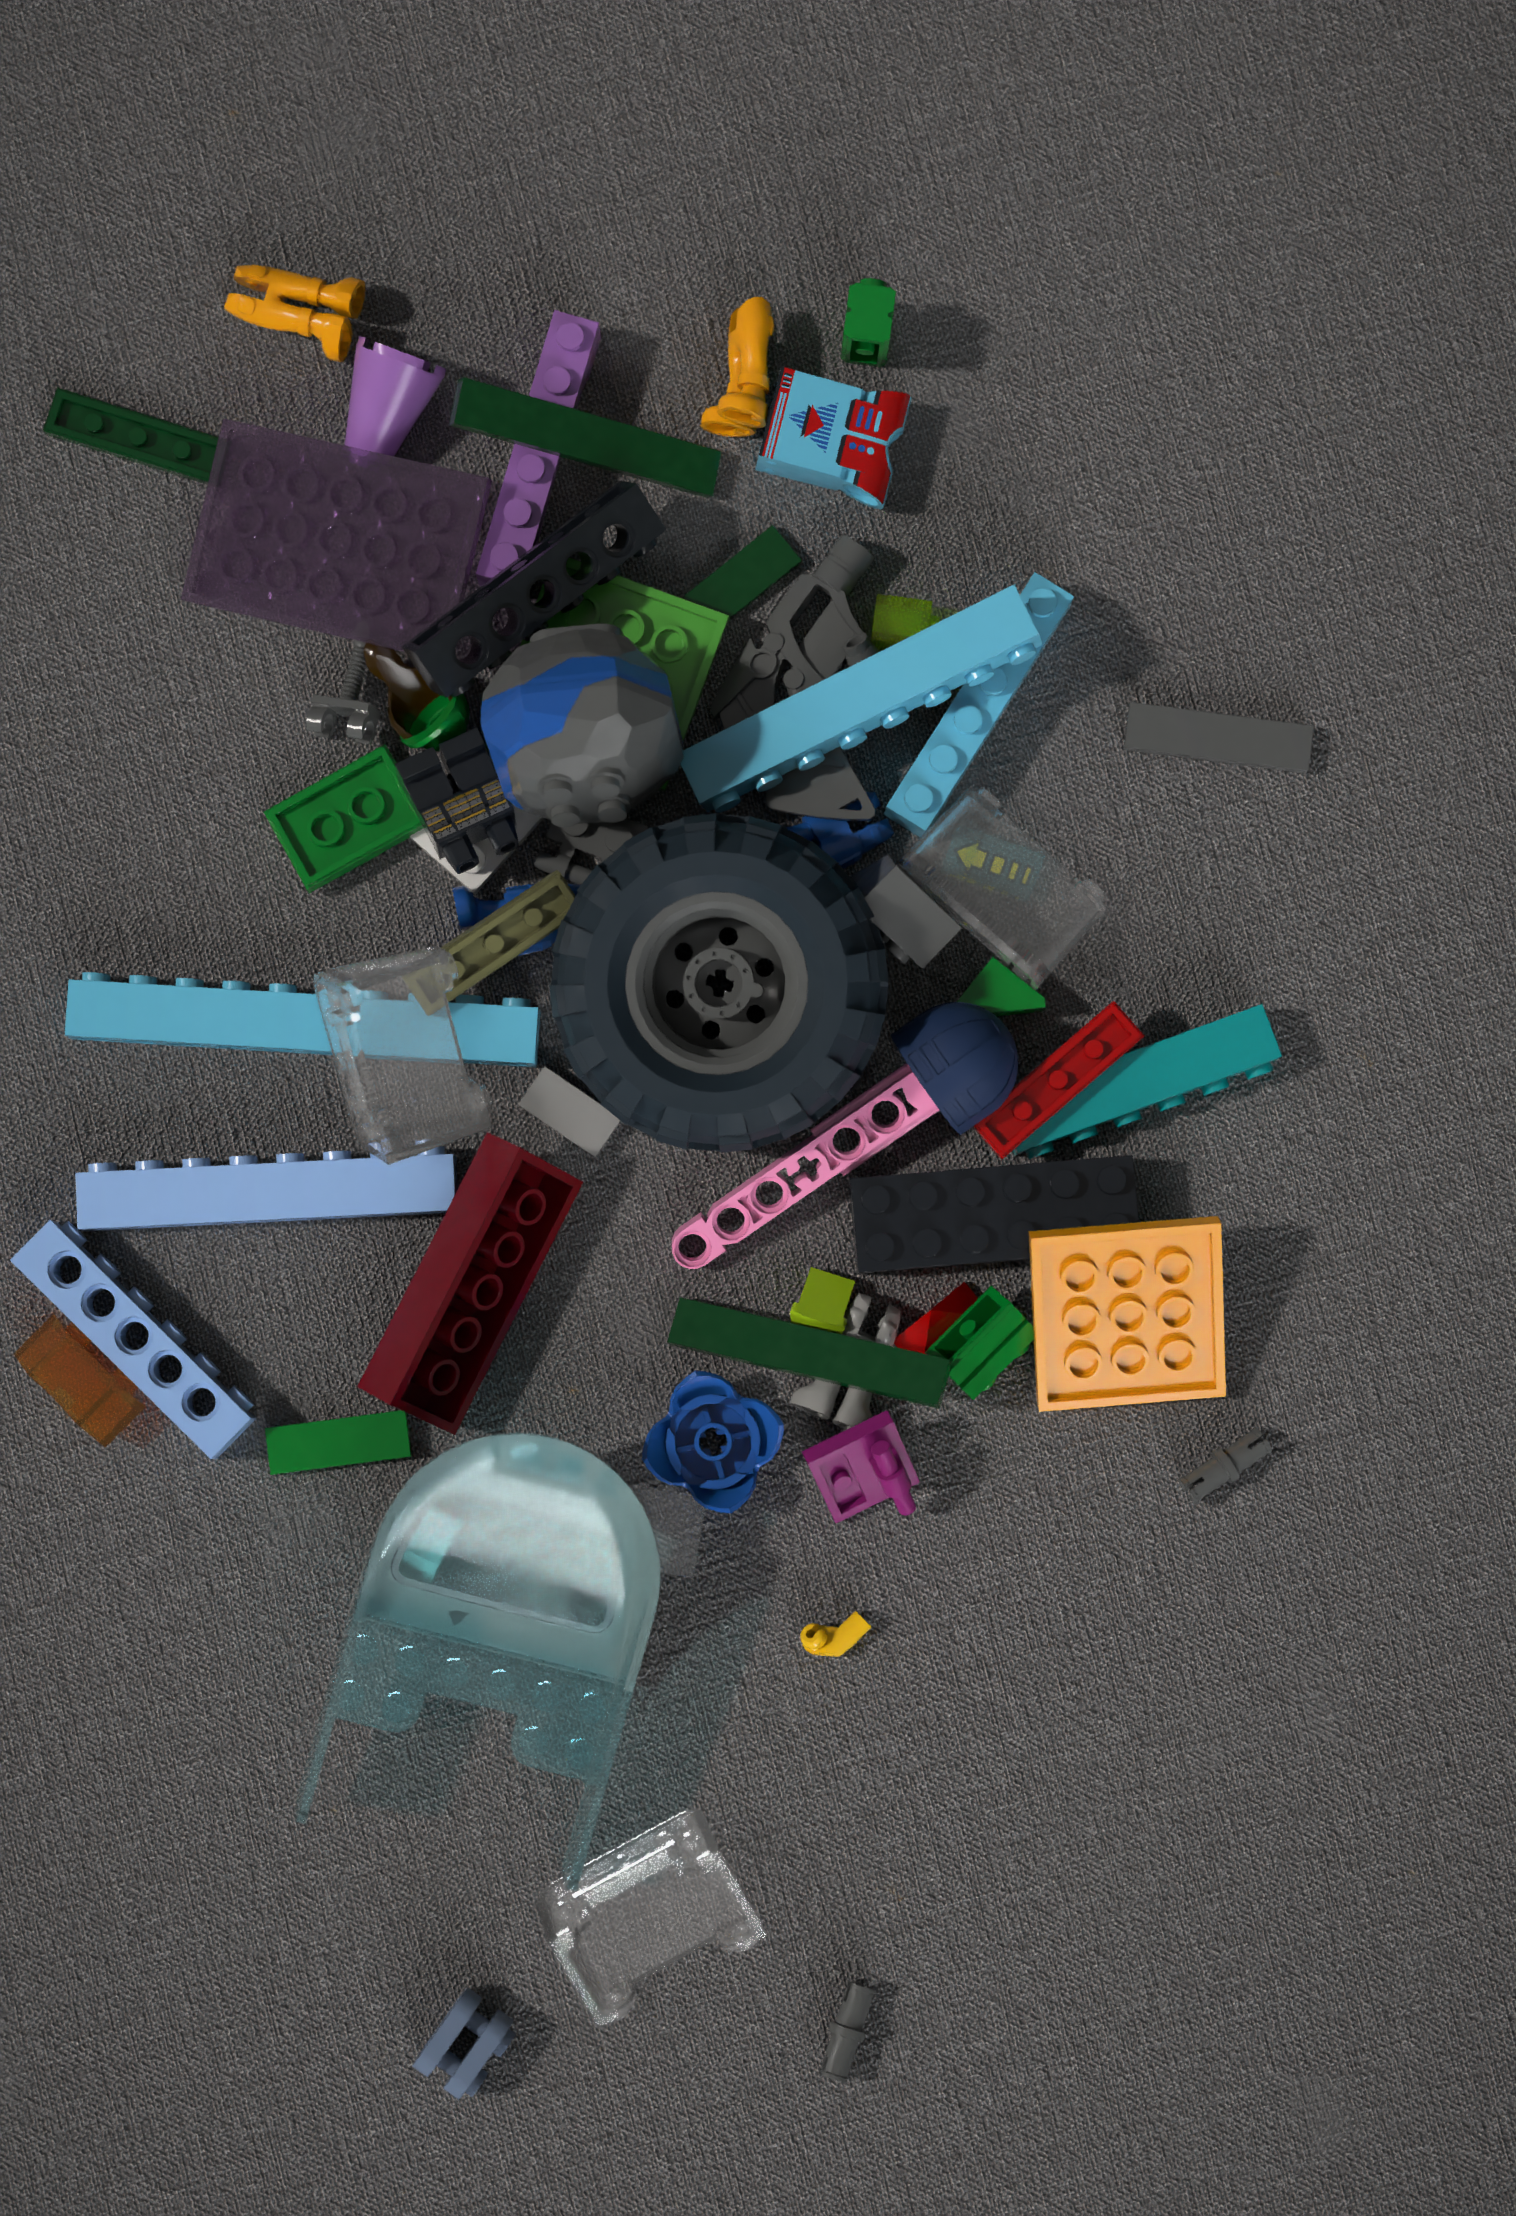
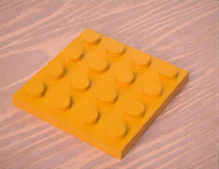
M1218 1216L1029 1231L1036 1397L1039 1412L1226 1397L1221 1221Z

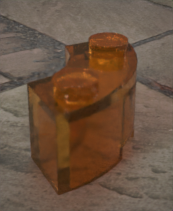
M53 1314L13 1355L26 1373L57 1401L73 1421L106 1448L145 1408V1405L134 1393L138 1387L119 1368L114 1371L89 1346L92 1341L73 1322L67 1326Z

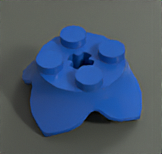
M694 1371L676 1386L670 1398L668 1414L665 1418L655 1423L648 1432L642 1451V1460L658 1480L669 1485L685 1487L690 1491L695 1501L703 1507L720 1513H732L751 1497L756 1487L758 1470L762 1465L772 1460L778 1452L784 1434V1424L779 1415L768 1404L758 1399L740 1396L732 1384L722 1376L706 1371ZM715 1428L717 1435H726L727 1445L720 1446L722 1453L712 1455L709 1449H701L699 1439L706 1437L704 1433L706 1429Z

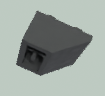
M888 855L850 876L861 890L875 917L870 920L881 929L880 934L882 940L886 943L885 946L904 964L912 959L923 969L962 929L957 921Z

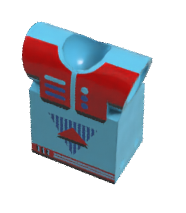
M781 367L755 470L832 490H841L846 495L866 506L883 509L893 474L888 448L903 433L912 399L911 395L898 391L865 392L858 387Z

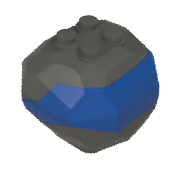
M589 624L549 628L534 633L530 638V643L517 647L501 665L483 692L481 727L504 797L522 810L551 819V822L559 827H571L576 824L597 822L615 823L624 820L628 812L651 798L676 773L684 758L683 740L666 672L631 639L625 637L622 630L615 625Z

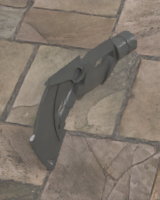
M842 534L813 575L800 574L766 621L770 633L764 638L762 647L757 649L751 637L748 639L710 705L713 718L717 720L720 717L724 729L776 704L779 681L788 664L792 668L785 673L783 682L789 697L835 674L846 658L842 648L843 644L851 637L864 633L855 620L848 596L857 585L858 580L863 577L875 560V557L866 548L852 538ZM822 590L831 596L832 600L799 645L793 625L816 593ZM840 747L824 754L825 760L813 768L804 771L796 768L782 775L783 781L765 791L766 804L775 811L799 816L844 821H871L876 816V810ZM857 800L862 805L861 810L843 809Z

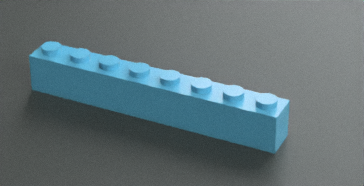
M1014 584L683 750L684 758L681 766L699 804L707 813L714 809L716 813L724 812L741 802L740 796L754 789H757L758 792L771 789L783 781L782 775L796 768L804 771L817 766L825 760L824 754L840 746L842 750H846L859 745L867 739V732L881 725L888 729L901 724L909 718V711L923 704L929 708L943 703L952 696L951 690L965 683H968L969 686H975L985 682L994 675L993 669L1009 661L1011 665L1027 661L1037 653L1035 648L1043 645L1042 640Z

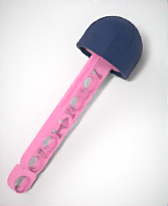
M950 1002L924 1011L892 1033L891 1037L907 1063L810 1129L813 1135L713 1203L706 1217L700 1212L681 1225L672 1237V1254L675 1261L688 1269H698L705 1266L726 1251L725 1245L740 1242L841 1172L845 1176L939 1110L959 1135H962L992 1114L1008 1098L1015 1084L1018 1072L1017 1049L1007 1027L997 1016L980 1006L964 1002ZM899 1088L903 1089L907 1101L914 1107L910 1111H906L902 1098L895 1093ZM881 1101L893 1102L898 1107V1116L893 1123L888 1125L878 1124L872 1119L873 1107ZM842 1128L854 1129L860 1136L858 1146L851 1151L843 1152L838 1150L833 1144L835 1133ZM805 1156L809 1161L817 1158L819 1160L815 1165L817 1173L810 1176L807 1172H802L793 1180L798 1188L791 1191L787 1179L779 1171L786 1168L788 1176H791L800 1169L798 1160L801 1157ZM766 1181L778 1183L783 1190L781 1199L772 1205L763 1204L756 1197L758 1186ZM726 1208L739 1209L744 1215L743 1225L735 1231L722 1229L717 1222L720 1212ZM689 1234H696L705 1240L706 1248L700 1256L690 1258L681 1253L679 1249L680 1241Z

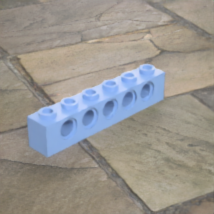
M49 1220L10 1261L210 1459H217L257 1419L249 1411L254 1406L253 1402L235 1385L228 1390L216 1378L221 1371L203 1353L200 1352L194 1357L182 1345L187 1340V1337L168 1319L161 1324L149 1312L154 1305L136 1287L128 1291L115 1279L121 1272L101 1253L94 1258L82 1246L87 1241V1238L73 1224L66 1221L61 1225L57 1221ZM75 1257L81 1264V1275L75 1282L67 1284L60 1276V1267L66 1259ZM108 1290L114 1296L115 1306L109 1315L101 1317L94 1311L93 1300L100 1291ZM135 1323L143 1324L147 1328L149 1335L145 1346L138 1350L132 1349L126 1341L127 1330ZM172 1355L180 1361L182 1373L176 1381L168 1383L160 1376L159 1367L163 1359ZM205 1388L213 1393L216 1403L210 1414L201 1416L194 1410L192 1401L196 1392Z

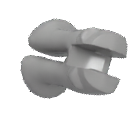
M859 1293L845 1312L844 1318L847 1319V1324L841 1335L893 1346L900 1323L901 1311L889 1304L883 1318L878 1323L876 1335L873 1337L859 1331L862 1322L867 1317L868 1307L872 1300V1296ZM815 1380L812 1384L797 1389L793 1393L789 1404L810 1415L829 1419L841 1385ZM848 1388L832 1422L847 1430L872 1418L870 1401L873 1393Z

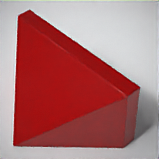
M963 1282L898 1335L894 1341L895 1346L926 1354L925 1351L977 1301L978 1297Z

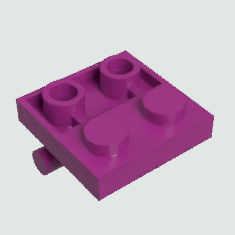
M887 1410L802 1451L835 1523H839L887 1498L893 1499L901 1515H910L915 1511L916 1504L910 1489L912 1486L920 1483Z

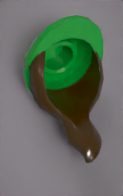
M373 640L366 641L364 646L366 665L371 673L386 683L388 687V716L390 723L407 747L423 750L433 747L435 751L440 752L438 744L466 732L470 715L469 705L463 693L456 697L450 695L446 698L432 692L416 667L411 668L404 664L394 649L380 645Z

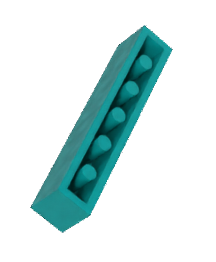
M1263 1004L1122 1055L1013 1150L1014 1156L1026 1152L1028 1160L1055 1151L1052 1142L1069 1136L1072 1144L1099 1135L1096 1129L1098 1125L1113 1120L1115 1127L1119 1128L1142 1119L1140 1110L1157 1104L1159 1111L1162 1112L1186 1103L1183 1094L1201 1088L1203 1096L1230 1087L1227 1078L1244 1072L1247 1080L1274 1071L1271 1062L1281 1058L1282 1054Z

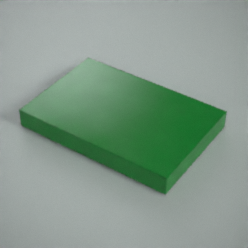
M385 744L264 811L267 820L309 894L405 841L411 835L423 829L419 818L398 781L395 768L396 762Z

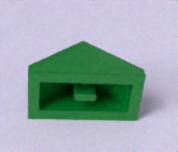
M994 957L990 959L957 1001L980 1006L997 1017L1043 1012L1046 1008L1045 998Z

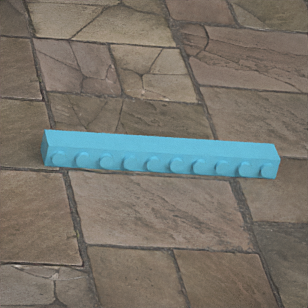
M83 972L82 980L69 979L65 1036L72 1040L537 1068L541 1012L538 1007H530L531 1000L524 998H503L502 1005L484 1004V997L458 995L456 1003L448 1002L428 1015L413 992H409V1000L390 999V991L378 989H363L362 997L344 996L343 988L317 986L316 994L297 993L296 985L278 983L269 984V991L250 990L251 983L242 981H223L222 988L204 987V980L194 978H176L175 986L157 985V977L145 975H129V983L110 982V974Z

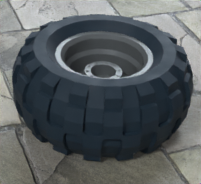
M717 813L687 816L657 827H651L625 841L606 860L599 865L597 864L577 889L578 892L566 916L561 920L552 950L554 952L551 985H549L552 1015L556 1020L563 1042V1051L576 1075L601 1102L600 1105L625 1125H630L656 1139L655 1141L686 1150L696 1149L720 1153L751 1150L787 1139L814 1124L843 1099L861 1076L877 1045L886 1014L889 981L885 947L879 928L870 920L875 916L859 887L835 859L812 841L782 825L751 816ZM726 927L734 928L738 934L737 941L731 946L724 945L719 939L720 932ZM681 943H687L693 949L691 959L685 962L678 960L675 956V949ZM762 958L770 959L774 964L772 974L767 977L760 976L755 969L756 963ZM718 969L726 970V978L734 981L732 991L724 990V997L716 996L715 987L708 985L710 975L717 976ZM671 990H679L684 995V1002L679 1008L670 1007L666 1001L667 994ZM759 1005L764 1009L765 1018L763 1021L752 1023L748 1020L746 1014L750 1006ZM715 1021L719 1024L720 1033L717 1038L709 1039L703 1035L702 1027L705 1022Z

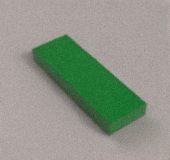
M401 1410L265 1428L270 1475L412 1457L407 1413Z

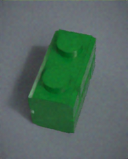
M864 278L860 280V283L849 286L841 359L845 363L874 367L886 365L896 291L892 287H887L885 281Z
M990 1286L925 1353L949 1359L952 1365L948 1377L967 1396L974 1400L981 1392L992 1387L997 1376L1015 1358L1022 1356L1028 1350L1030 1343L1034 1340V1327L1010 1301L993 1286Z

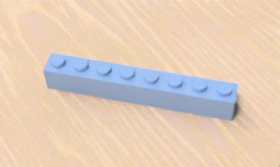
M445 1146L417 1147V1156H398L397 1148L370 1150V1158L358 1159L351 1158V1151L323 1152V1160L305 1161L304 1153H285L276 1155V1163L259 1164L258 1158L255 1155L229 1157V1165L211 1166V1158L182 1159V1167L164 1168L163 1160L136 1161L135 1170L117 1171V1163L88 1164V1172L75 1173L77 1229L82 1231L442 1214L447 1212L458 1190L456 1156L454 1154H445Z

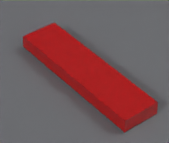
M1112 1001L1015 1085L1005 1102L992 1114L974 1125L973 1128L1001 1160L1004 1159L1144 1037V1034L1116 1002Z

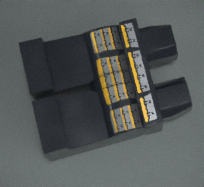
M477 727L438 744L441 761L457 791L455 793L433 747L395 764L398 781L430 841L434 845L439 859L446 858L457 874L466 872L479 864V858L473 844L482 840L489 839L496 855L506 854L519 847L515 829L514 808L511 802L504 797L498 776Z

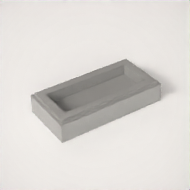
M545 1066L518 1104L521 1108L595 1158L621 1122L594 1099Z

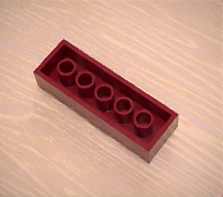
M487 1132L357 1387L401 1411L455 1435L583 1181L523 1148Z

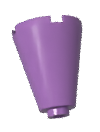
M359 336L355 351L344 450L352 453L351 463L376 472L378 464L389 465L442 382L447 369L436 365L434 373L428 372L430 362L375 342L373 349L370 350L368 346L371 340Z

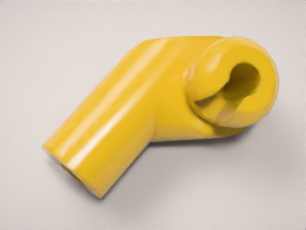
M855 1610L839 1627L819 1625L817 1623L806 1625L801 1631L800 1640L804 1649L813 1655L841 1657L872 1627Z

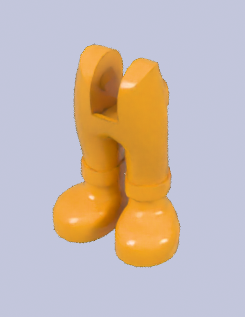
M242 265L236 267L233 278L237 283L256 291L265 292L266 295L263 301L238 293H229L224 305L226 311L241 320L267 329L296 332L306 337L315 335L321 341L323 352L329 360L343 362L346 359L352 341V326L349 318L357 319L362 311L366 293L364 280L349 277L335 284H327L326 280L315 276L311 278L268 266ZM291 299L306 302L317 307L323 305L333 309L338 314L320 313L314 309L301 308L284 303L283 301Z
M753 297L746 300L731 314L728 331L730 383H728L726 395L721 396L718 405L706 408L702 414L701 428L709 433L726 437H745L754 435L757 428L766 426L768 416L766 394L769 393L770 386L767 370V352L769 337L774 332V319L770 303L763 297Z

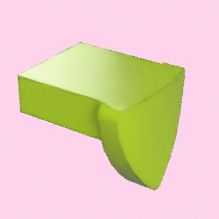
M811 1267L799 1302L792 1304L790 1310L791 1323L842 1334L847 1324V1319L844 1318L855 1281Z

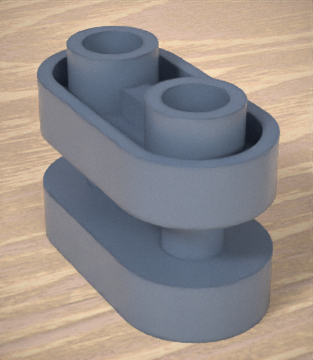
M466 1987L412 2064L413 2068L426 2077L431 2074L436 2066L450 2075L443 2089L458 2100L464 2093L473 2097L488 2075V2072L482 2069L492 2053L500 2058L516 2035L515 2032L509 2029L514 2020L500 2009L496 2010L490 2020L476 2011L483 1997L469 1987ZM463 2027H466L478 2037L464 2057L460 2059L448 2049Z

